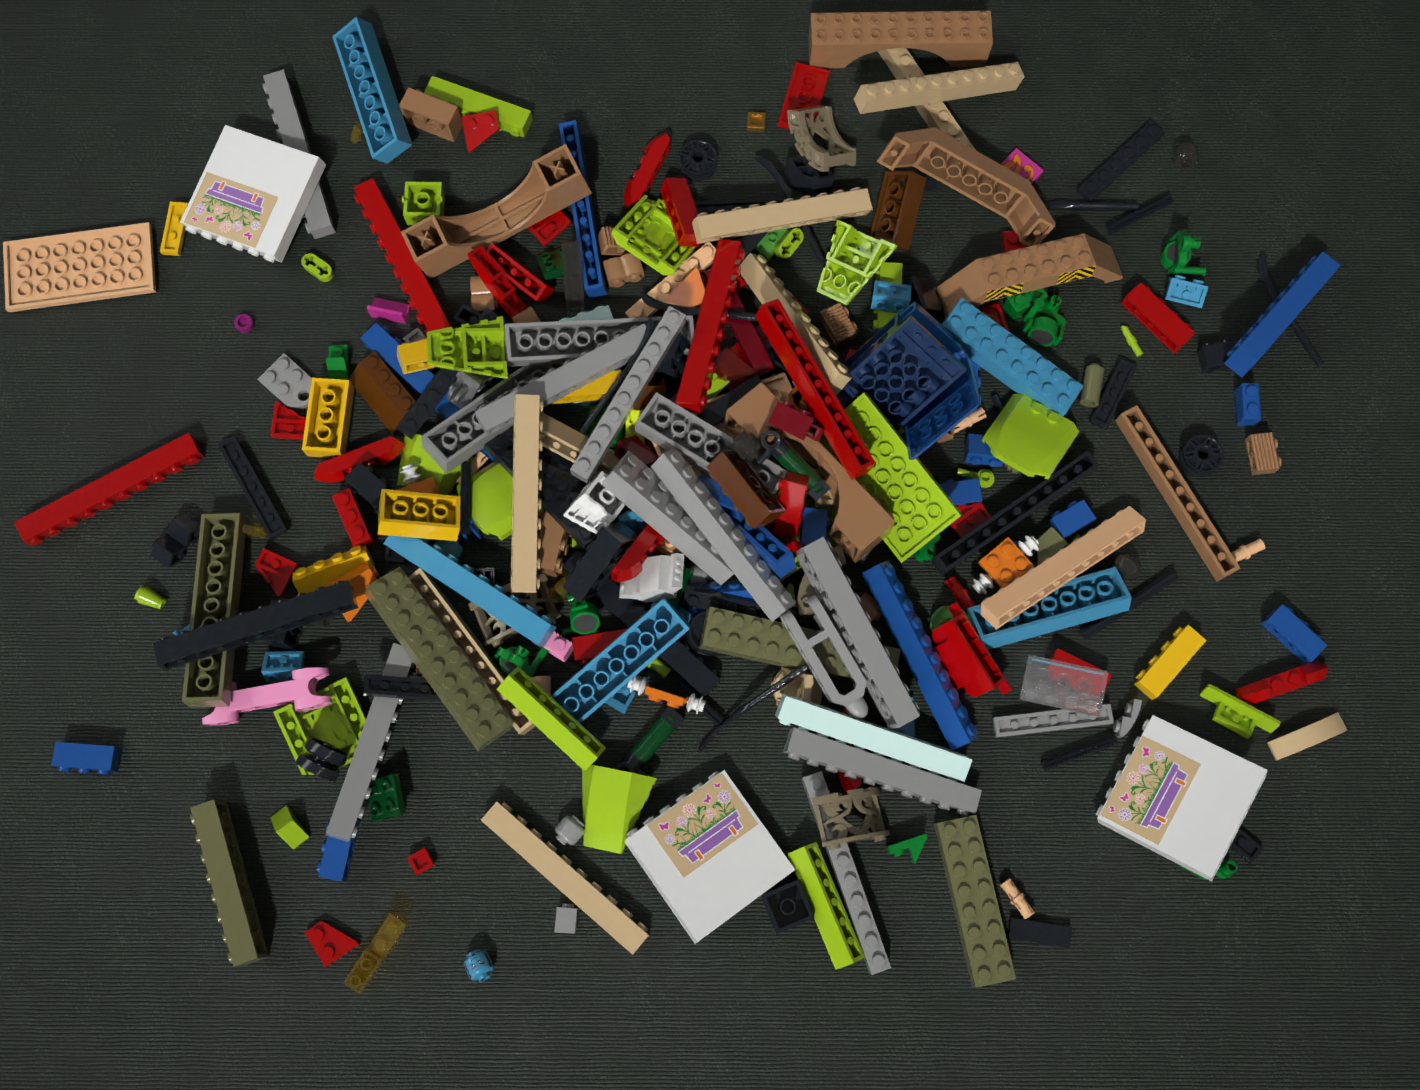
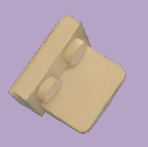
M781 667L771 686L795 669ZM804 672L801 676L774 693L777 706L783 692L819 705L821 704L822 689L813 674Z

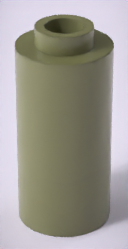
M1092 363L1085 368L1080 404L1083 406L1097 407L1099 405L1105 371L1100 364Z

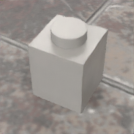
M562 903V907H557L554 932L577 934L579 909L574 908V904Z

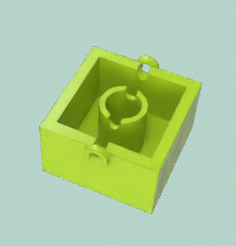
M405 182L402 203L404 204L403 216L407 225H414L433 214L444 216L445 190L442 182Z

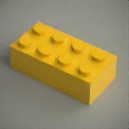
M312 378L302 450L307 456L334 458L346 453L354 396V386L350 380Z
M381 489L378 535L457 541L460 531L461 496Z

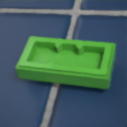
M781 229L768 232L754 248V252L770 261L775 254L776 244L788 230Z

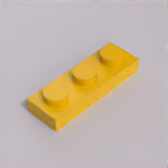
M170 201L160 248L162 255H181L186 227L180 221L188 203Z

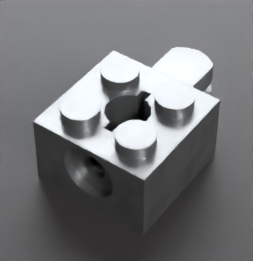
M458 371L456 374L457 380L450 386L447 399L462 409L484 394L494 377Z

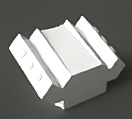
M603 471L599 474L595 473L577 498L570 504V507L563 513L564 517L595 534L601 527L609 526L625 506L623 502L601 485L608 475Z
M673 553L670 556L647 557L642 564L643 571L631 580L620 582L619 598L637 599L644 603L660 601L663 597L667 599L677 598L676 594L682 588L684 554Z

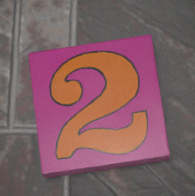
M1017 148L1001 163L1002 166L1029 180L1031 184L1044 172L1041 167Z

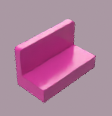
M375 297L372 306H367V311L371 317L407 324L411 310L409 304Z

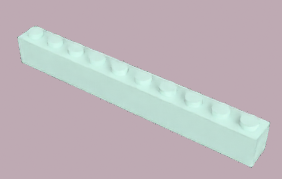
M784 692L775 713L779 722L784 725L790 726L792 723L798 725V729L803 731H816L818 736L827 739L830 736L836 738V742L845 745L847 742L854 744V748L863 751L868 749L873 751L872 754L881 757L886 755L891 757V760L899 763L904 761L909 763L911 767L920 770L924 768L929 773L938 776L939 774L945 775L947 779L955 782L958 780L965 782L972 763V759L967 755L862 719H854L848 714Z

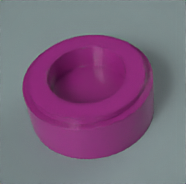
M239 314L234 320L235 327L241 333H248L254 328V320L248 314Z

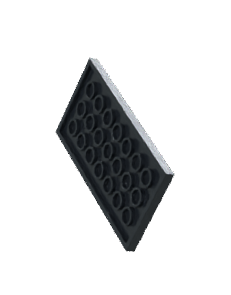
M543 409V413L546 414V415H548V416H550V415ZM514 426L484 444V449L512 477ZM542 446V451H539V459H542V470L538 471V479L542 480L541 491L538 490L541 506L583 549H586L592 541L596 540V534L564 517L563 513L570 507V504L577 498L587 483L571 475L570 469L574 464L573 462ZM625 505L611 523L619 522L618 516L631 509Z

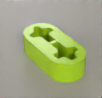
M792 228L783 235L774 249L775 255L778 258H789L795 252L804 238L802 230ZM793 233H796V235H795L796 240H792L793 237H794V236H793ZM782 247H786L784 250L786 253L782 254Z
M312 253L305 254L302 257L301 263L304 269L320 281L328 282L333 278L334 272L331 266ZM308 261H311V262L313 261L314 264H315V267H314L313 265H311V264H307V262H308ZM320 269H322L323 271H327L328 274L322 275Z

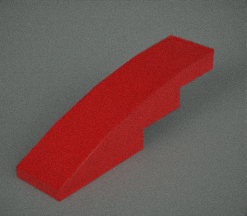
M479 245L467 254L487 289L511 318L526 309L527 306L515 294L516 288L504 276L506 271L482 245Z

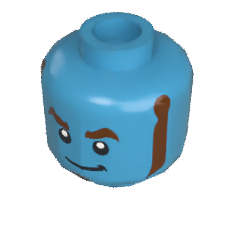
M477 949L466 955L464 967L471 980L483 982L491 977L490 973L494 970V965L488 952Z

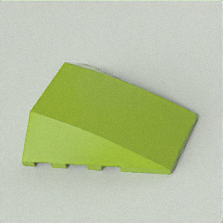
M837 219L835 225L837 226L836 232L831 239V249L826 256L827 263L822 270L817 292L847 306L897 248V245L884 239L877 240L857 231L853 226Z
M503 316L497 317L496 320L488 321V319L481 320L478 324L469 325V323L462 324L459 328L447 327L427 332L428 365L508 379L507 361H505Z
M415 434L412 439L405 435L404 444L406 445L402 450L397 485H410V483L403 482L406 477L405 474H400V472L403 471L402 467L413 464L414 467L418 466L416 473L421 474L420 478L416 481L420 482L433 477L439 494H450L457 483L456 480L461 476V464L446 474L422 448V435ZM470 457L466 461H472L474 458Z
M590 765L586 771L582 769L583 824L585 825L583 827L585 830L583 846L622 854L626 847L625 840L628 838L626 834L633 830L657 778L596 765Z

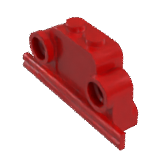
M955 602L947 607L954 618L945 620L934 629L932 638L937 644L934 650L939 655L942 666L948 672L953 687L959 689L964 686L967 694L972 697H977L996 687L999 688L1002 695L1012 691L1011 686L959 604Z

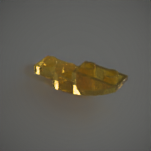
M391 912L343 983L360 995L389 957L409 923L396 913Z

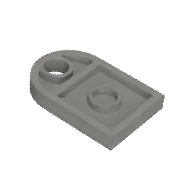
M283 353L257 380L287 407L295 410L307 408L309 397L307 400L301 401L300 395L302 393H309L310 395L312 378Z

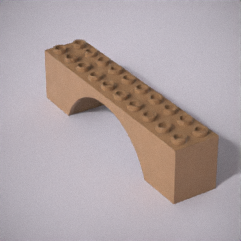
M991 11L811 13L808 36L809 65L819 68H845L857 58L872 52L893 48H912L934 53L942 57L950 67L986 66L993 44Z
M564 144L534 160L530 172L524 181L513 192L495 204L460 216H438L433 214L401 231L415 263L432 279L468 260L467 254L479 245H482L486 250L491 243L498 244L592 193L570 150Z
M762 382L727 409L724 426L740 443L748 448L750 447L753 451L766 449L759 440V432L764 427H774L804 460L819 471L831 488L830 492L834 504V520L829 536L838 546H842L843 551L854 563L858 562L889 535L896 522L893 515L880 506L879 500L874 496L872 497L862 483H858L855 479H850L845 468L840 464L839 459L826 450L827 448L822 441L817 442L809 437H806L804 441L768 424L777 402L783 403V401L778 400L774 396L770 387L765 386ZM768 434L765 437V441L771 442L775 436Z

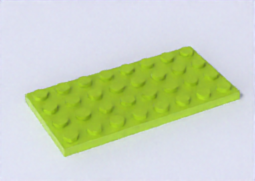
M864 392L844 410L876 464L867 474L855 478L858 483H862L866 487L867 492L879 500L880 506L893 515L896 522L889 535L883 540L898 560L903 563L963 514L918 457L914 460H909L906 442L869 395ZM823 433L819 441H822L827 448L826 450L831 455L833 454L837 457L835 451L833 450L825 434Z

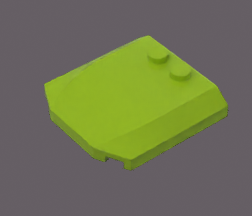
M644 195L613 228L611 234L619 246L662 275L673 276L696 247L679 246L664 200L658 199L654 201L647 199L648 196Z
M1013 394L984 435L982 442L988 444L991 448L990 452L995 458L1026 476L1034 477L1035 475L1045 476L1044 479H1049L1077 437L1079 430L1074 422L1025 394Z
M494 461L472 475V481H470L472 482V492H470L472 493L470 494L472 495V503H470L472 505H470L471 516L469 517H471L470 519L483 533L487 535L492 534L497 536L498 539L504 540L512 534L513 477L497 461ZM461 483L457 485L458 496H461ZM542 506L541 510H538V516L545 512Z
M347 677L316 692L318 696H331L332 703L330 705L314 710L295 711V705L291 703L273 712L295 761L300 753H310L305 749L304 745L308 737H314L328 742L347 753L349 757L345 765L351 763L366 721V716ZM333 764V765L336 766L338 769L341 768V767H343V766H345V765L338 766V765ZM298 765L302 775H315Z

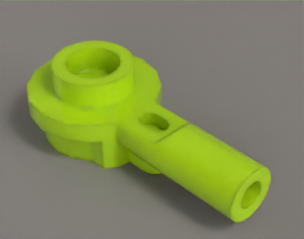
M958 468L956 475L962 477L978 478L982 488L992 486L995 479L993 473L986 469L976 473Z

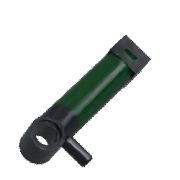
M767 426L761 429L759 440L766 450L756 458V462L759 465L773 455L788 472L810 477L807 492L816 502L831 489L829 484L795 451L774 427ZM768 434L775 436L771 442L765 441V437Z
M668 706L660 715V718L614 769L620 770L626 767L631 773L648 776L641 768L674 730L681 725L684 718L672 707Z

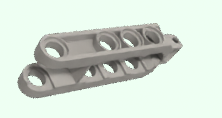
M814 595L807 599L806 602L814 613L813 617L820 627V631L806 638L790 611L780 615L781 621L828 701L843 705L852 718L862 719L868 713V705L863 698L867 681L822 604ZM827 637L834 647V653L838 654L845 666L843 667L844 670L848 671L855 683L853 684L854 689L846 695L839 694L812 648Z

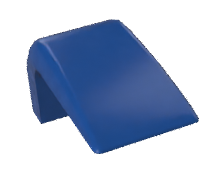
M916 301L900 314L903 321L912 315L967 367V371L904 425L909 460L916 459L980 406L979 387L967 352L958 340Z

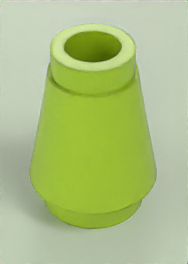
M141 586L134 597L138 603L160 610L166 603V599L149 586Z

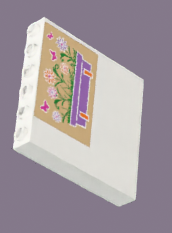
M225 125L180 223L186 227V231L196 235L198 232L206 239L211 240L214 238L225 246L231 244L233 248L239 251L245 249L253 256L258 257L261 255L270 262L278 261L282 263L326 164L318 156Z
M725 770L721 773H718V771L714 772L708 777L709 781L704 785L700 782L692 788L693 792L687 796L684 793L677 798V804L672 807L667 805L659 811L661 815L657 818L650 817L643 822L644 827L640 830L634 828L626 834L628 838L625 840V844L695 944L795 870Z

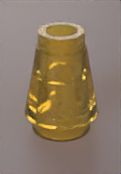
M565 577L561 578L549 589V596L554 603L564 602L567 598L568 592L563 588L566 583Z

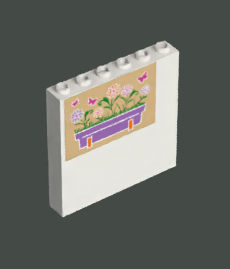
M1152 715L1151 719H1147L1142 727V730H1144L1142 736H1137L1133 747H1135L1134 751L1126 756L1124 760L1126 765L1123 771H1118L1115 777L1116 784L1114 788L1110 787L1105 796L1107 798L1106 803L1099 806L1096 812L1098 823L1212 882L1261 788L1268 770Z

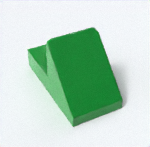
M348 345L329 346V358H326L329 379L349 380Z
M923 834L887 846L888 855L893 853L894 857L906 853L905 849H908L912 864H915L926 842L927 835Z

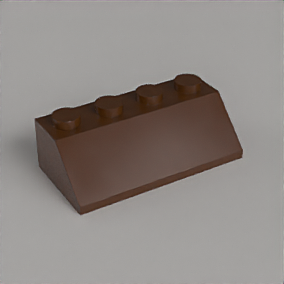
M885 171L870 237L877 240L884 239L897 245L896 249L909 250L926 182L925 177L913 171Z
M374 351L359 362L349 380L394 436L399 432L396 429L397 425L415 403V400Z
M722 451L706 466L710 471L709 475L720 484L722 492L730 497L734 508L743 514L745 522L753 529L764 527L786 512L740 451Z

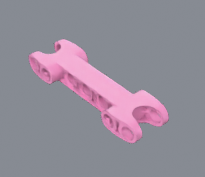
M320 667L297 669L292 671L291 681L237 690V683L232 682L230 707H215L211 714L202 718V724H234L239 722V713L291 703H294L295 711L314 710L330 705L332 703L331 696H318L315 690L317 682L329 676V669Z

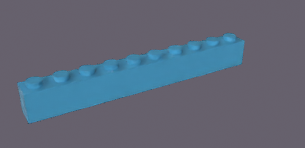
M388 535L383 544L535 644L545 647L557 628L551 624L553 622L552 619L544 614L540 617L536 614L537 610L528 604L526 607L520 604L521 599L513 594L508 596L504 593L506 590L498 584H495V586L491 585L489 578L482 574L477 576L473 573L475 569L467 564H464V566L460 565L458 558L451 554L448 556L443 554L444 549L436 544L431 546L428 544V539Z

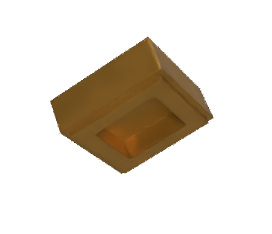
M748 112L747 131L765 132L766 113Z

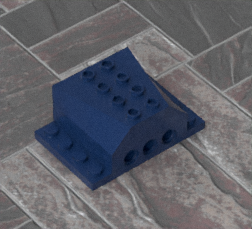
M897 313L844 362L848 369L847 373L852 379L836 397L845 409L861 394L866 392L895 430L898 431L965 373L967 367L912 315L903 321L899 313Z

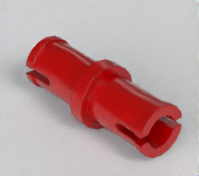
M955 575L944 582L955 595L954 598L960 601L967 612L969 607L977 606L967 593L968 590L962 587L955 578Z

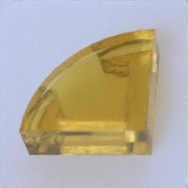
M361 122L353 126L350 141L353 143L361 140L359 138L363 133Z
M243 524L242 531L247 536L267 537L264 529Z

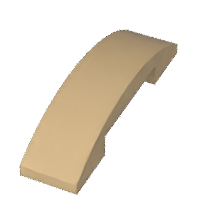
M1337 712L1289 734L1271 740L1267 744L1277 761L1347 731V728Z

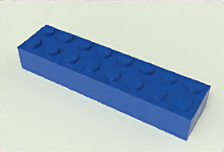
M1322 252L1318 257L1314 255L1288 284L1287 288L1279 294L1267 310L1228 352L1226 356L1229 358L1224 364L1242 378L1341 265L1325 252Z

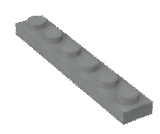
M1111 704L992 718L995 738L1114 724Z

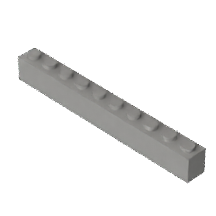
M284 69L263 75L265 83L262 85L265 93L269 94L270 97L267 99L270 109L274 111L272 118L275 125L278 124L279 129H276L279 139L283 140V145L311 154L290 82ZM320 180L303 215V218L307 219V223H305L308 234L311 233L314 239L336 233Z
M671 306L668 307L571 467V475L587 484L589 483L686 322L685 314Z
M645 324L635 325L623 335L622 333L617 334L611 341L607 343L602 342L597 345L596 349L581 353L579 358L567 360L561 367L548 370L544 376L531 379L528 382L529 384L523 387L518 386L508 395H500L494 402L478 407L477 411H475L476 419L486 436L489 437L514 423V396L516 394L540 395L544 408L628 364L643 339L646 330Z
M675 448L663 453L651 468L771 622L779 618L780 615L794 606L796 601L697 477L693 469L682 458V455Z
M393 643L382 675L411 678L408 672L410 667H415L414 662L402 645ZM374 697L330 819L326 836L349 842L350 838H355L358 827L355 826L357 818L361 819L365 807L362 806L364 799H368L372 788L368 787L371 779L375 780L379 769L375 768L378 760L382 761L385 749H382L384 741H389L392 731L388 729L391 722L395 723L398 715L395 709L397 704H402L403 699Z
M795 727L789 730L783 750L784 753L788 754V758L794 760L801 758L807 760L809 765L816 767L822 765L826 767L825 770L833 773L840 771L845 773V777L851 779L858 777L864 779L863 782L875 786L876 783L882 785L884 790L890 792L897 790L901 792L900 795L908 798L915 796L920 798V802L926 804L933 802L938 804V808L950 810L951 808L957 810V814L966 817L969 814H976L982 790Z
M822 771L801 779L817 826L818 822L811 798L830 794ZM820 806L824 822L825 820H828L830 818L826 815V813ZM834 822L825 825L827 839H834L838 836L836 830L829 833L831 827L836 825ZM840 844L841 848L829 850L828 847H825L853 929L865 956L864 960L869 974L873 975L890 969L888 957L848 844Z

